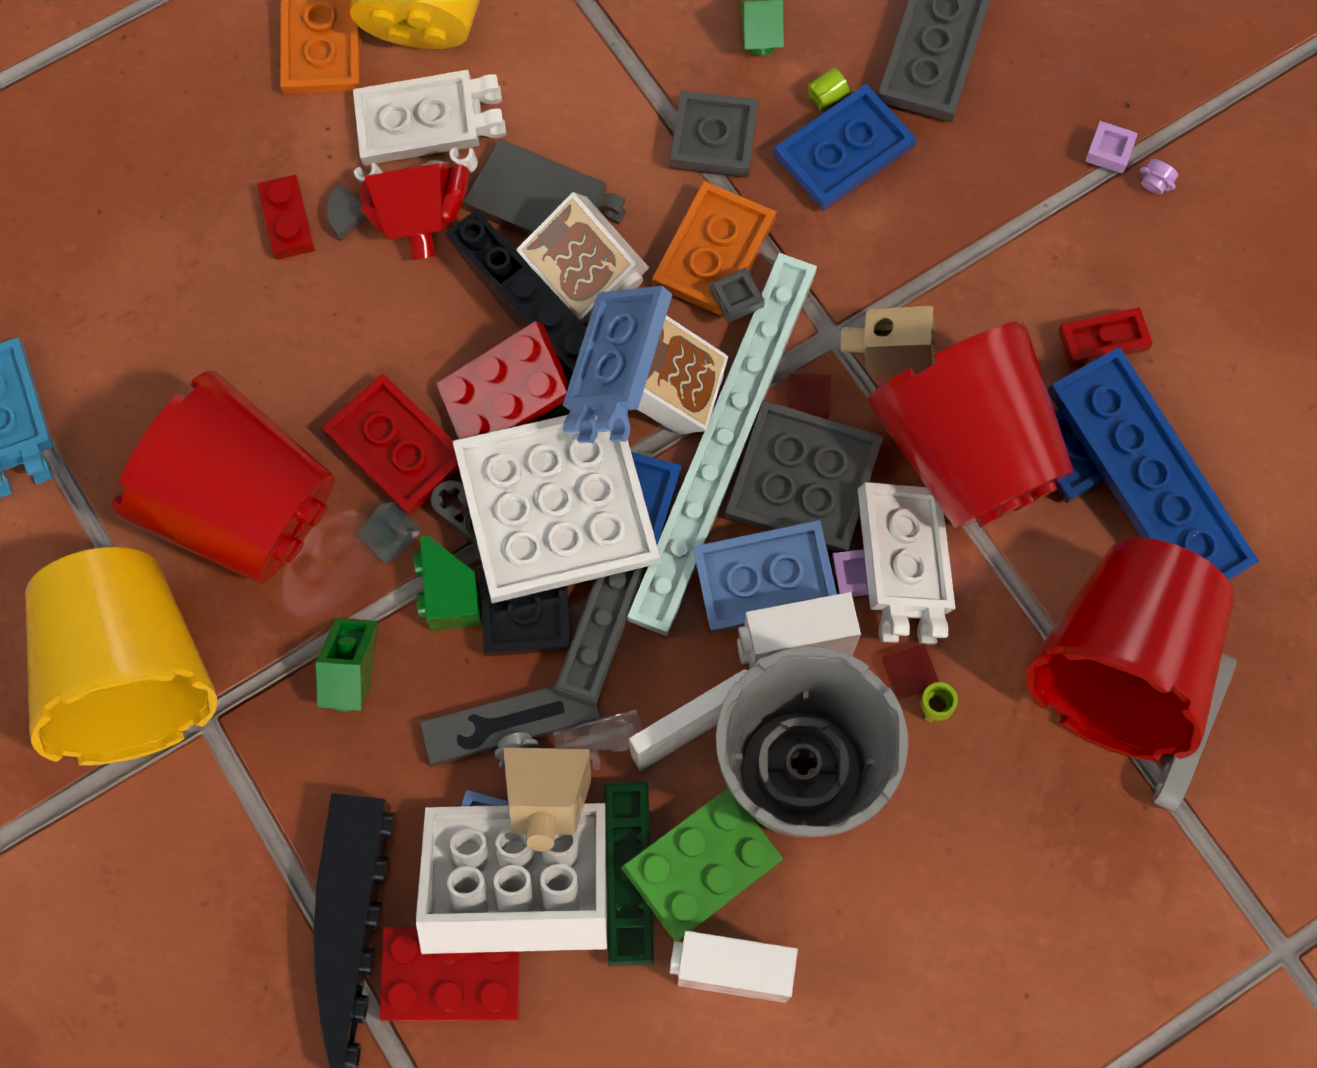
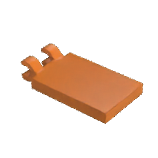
M281 0V90L283 94L353 92V89L361 88V28L351 18L350 0Z

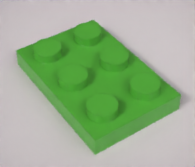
M727 788L621 868L672 939L679 941L684 937L685 931H692L781 862L783 858L753 817L737 801L730 789Z

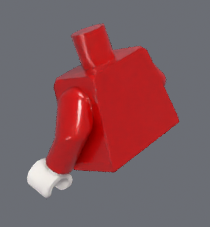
M457 147L452 148L449 152L453 162L451 168L449 162L383 173L375 162H371L372 170L369 175H366L360 167L356 168L354 175L361 182L359 187L361 212L379 232L385 233L387 239L408 236L412 260L436 256L431 232L450 229L451 222L458 217L467 193L470 173L476 169L478 164L472 147L469 148V154L464 159H460Z

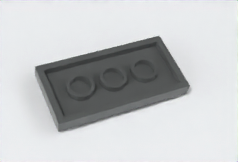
M909 0L878 97L885 104L953 122L990 0Z

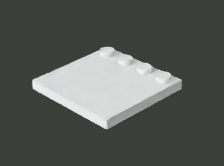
M565 415L453 441L491 603L660 564L659 551L628 440L625 442H612L609 440L612 431L598 432L597 438L593 443H579L577 441L579 433H565L563 431V424L568 416Z

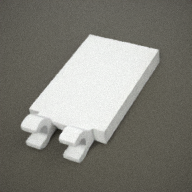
M462 70L353 89L359 153L364 166L371 165V162L377 164L447 152L454 147H457L458 150L480 146L478 137L480 135L489 138L507 136L505 120L502 118L501 109H490L481 113L480 102L485 104L502 102L500 85L498 86V79L495 74L471 79L469 70Z
M865 482L858 488L870 609L882 610L879 624L880 641L897 643L899 636L909 635L910 626L908 618H920L917 628L919 644L935 645L937 644V638L948 637V624L945 614L956 609L944 512L926 487Z
M746 669L629 738L631 758L639 771L644 770L715 727L726 696L735 682L747 672Z

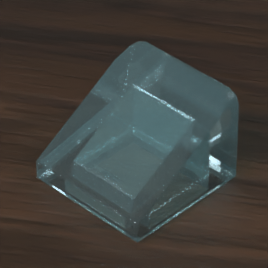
M394 502L379 504L357 536L386 564L412 542L422 531V528Z

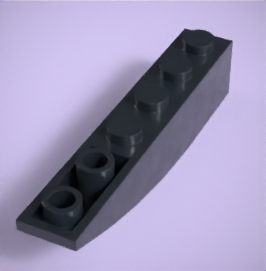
M476 209L445 232L447 239L520 330L534 321L544 325L570 384L587 327Z
M331 793L316 884L313 930L315 983L320 1023L329 1067L358 1068L361 1058V1043L355 1042L358 1023H365L368 1012L369 998L368 995L362 994L365 976H372L375 965L376 951L374 948H370L372 930H379L383 905L382 902H377L379 884H386L388 878L389 857H384L386 839H393L395 833L396 813L390 812L391 806L385 799Z

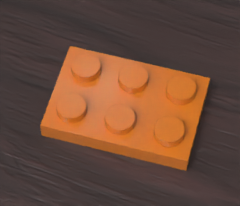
M703 181L652 278V286H663L672 295L724 317L709 290L710 283L745 267L750 271L776 220L777 211Z

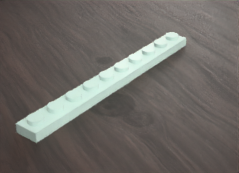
M781 253L778 254L762 293L765 306L756 310L753 314L710 417L707 431L702 436L657 544L660 564L648 566L627 616L628 622L668 637L697 566L693 546L706 544L759 414L762 402L769 390L816 275L817 266Z

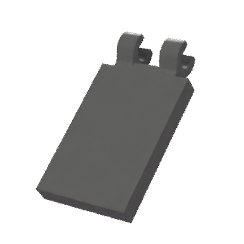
M499 139L463 202L466 211L472 213L477 209L487 220L527 237L572 192L586 196L601 214L612 223L620 224L626 213V209L623 208L625 198L614 193L605 194L607 191L606 183L502 139Z

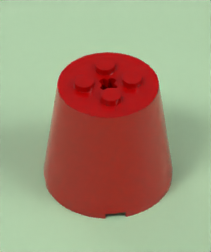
M1017 321L1006 323L956 343L933 355L937 362L936 364L916 375L912 368H908L880 386L868 397L872 410L955 529L962 528L976 521L979 527H982L1003 517L1004 514L1012 510L1013 512L1018 511L1036 502L1037 499L1057 490L1055 483L1074 473L1029 332L1024 322L1020 324Z
M206 371L192 379L191 386L195 388L185 398L176 394L149 426L131 454L118 483L124 486L125 490L122 497L118 495L113 499L112 510L115 516L127 523L263 584L270 580L286 562L291 563L297 557L304 545L303 539L310 529L319 523L328 508L326 502L332 491L335 476L225 378L215 371Z
M1131 538L1115 543L1104 555L1032 658L1025 675L1026 685L1031 696L1040 708L1048 707L1049 705L1062 717L1059 721L1061 726L1082 739L1109 751L1150 761H1159L1162 754H1174L1179 760L1192 755L1200 747L1205 734L1233 609L1234 591L1230 582L1208 560L1179 545L1150 538Z

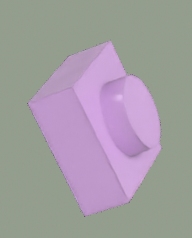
M1100 121L1085 162L1123 174L1138 133Z
M864 549L832 553L831 561L837 594L851 592L852 597L869 595Z

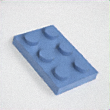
M820 520L693 546L711 633L743 627L745 615L748 611L837 595Z

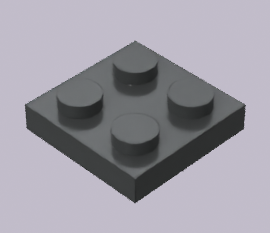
M680 90L670 156V168L748 177L759 99Z

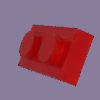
M297 175L257 183L275 259L279 260L315 251Z
M1140 307L1061 324L1058 330L1070 367L1091 363L1118 347L1121 348L1125 355L1147 351L1153 344Z

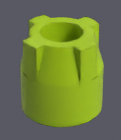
M834 67L807 84L809 87L808 96L820 111L826 110L850 94L845 78Z
M936 682L925 689L919 700L921 710L925 715L924 719L932 723L933 720L942 721L952 715L958 704V696L953 687L947 683ZM931 699L941 700L944 704V710L942 712L934 711L930 708L929 701Z

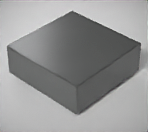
M746 267L710 283L709 290L727 323L765 306V300Z

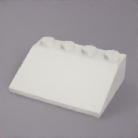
M605 803L584 804L577 831L571 835H555L554 846L547 851L530 849L526 844L527 834H516L511 831L509 805L425 807L416 914L421 954L607 949Z

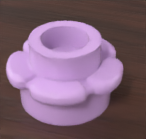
M1151 159L1146 167L1140 168L1139 172L1143 178L1141 184L1148 191L1162 195L1164 191L1169 192L1176 188L1174 182L1178 177V172L1167 163Z

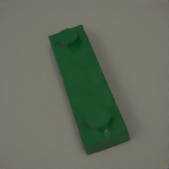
M648 782L604 783L608 966H653V911L621 868L650 846Z

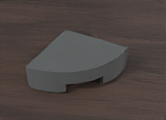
M339 184L329 198L327 216L334 234L341 241L366 217L361 212L360 202Z

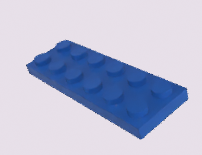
M1120 347L1053 383L1047 389L1052 400L1141 538L1162 540L1191 550L1217 567L1228 580L1259 562Z

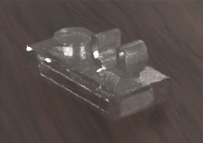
M636 709L553 732L556 749H590V759L593 768L598 770L601 763L597 750L603 749L604 751L611 748L613 751L630 749L629 738L641 732L644 728Z

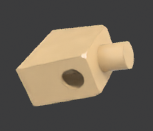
M933 306L869 309L866 311L865 328L842 327L841 352L864 353L867 370L871 372L900 374L908 368H912L916 375L935 363L933 355L936 349V331Z
M504 747L511 831L516 834H527L526 844L532 850H550L554 846L555 835H571L577 831L591 783L590 749Z

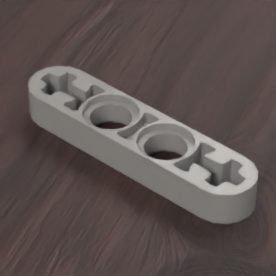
M1225 653L1222 654L1205 734L1200 747L1192 755L1180 760L1174 754H1169L1154 791L1152 803L1172 812H1175L1180 806L1237 664L1236 658Z

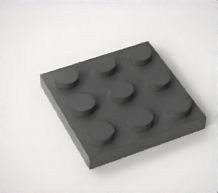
M763 400L725 513V518L765 531L820 520L827 550L837 553L848 551L860 514L858 488L863 483L870 481L883 436Z

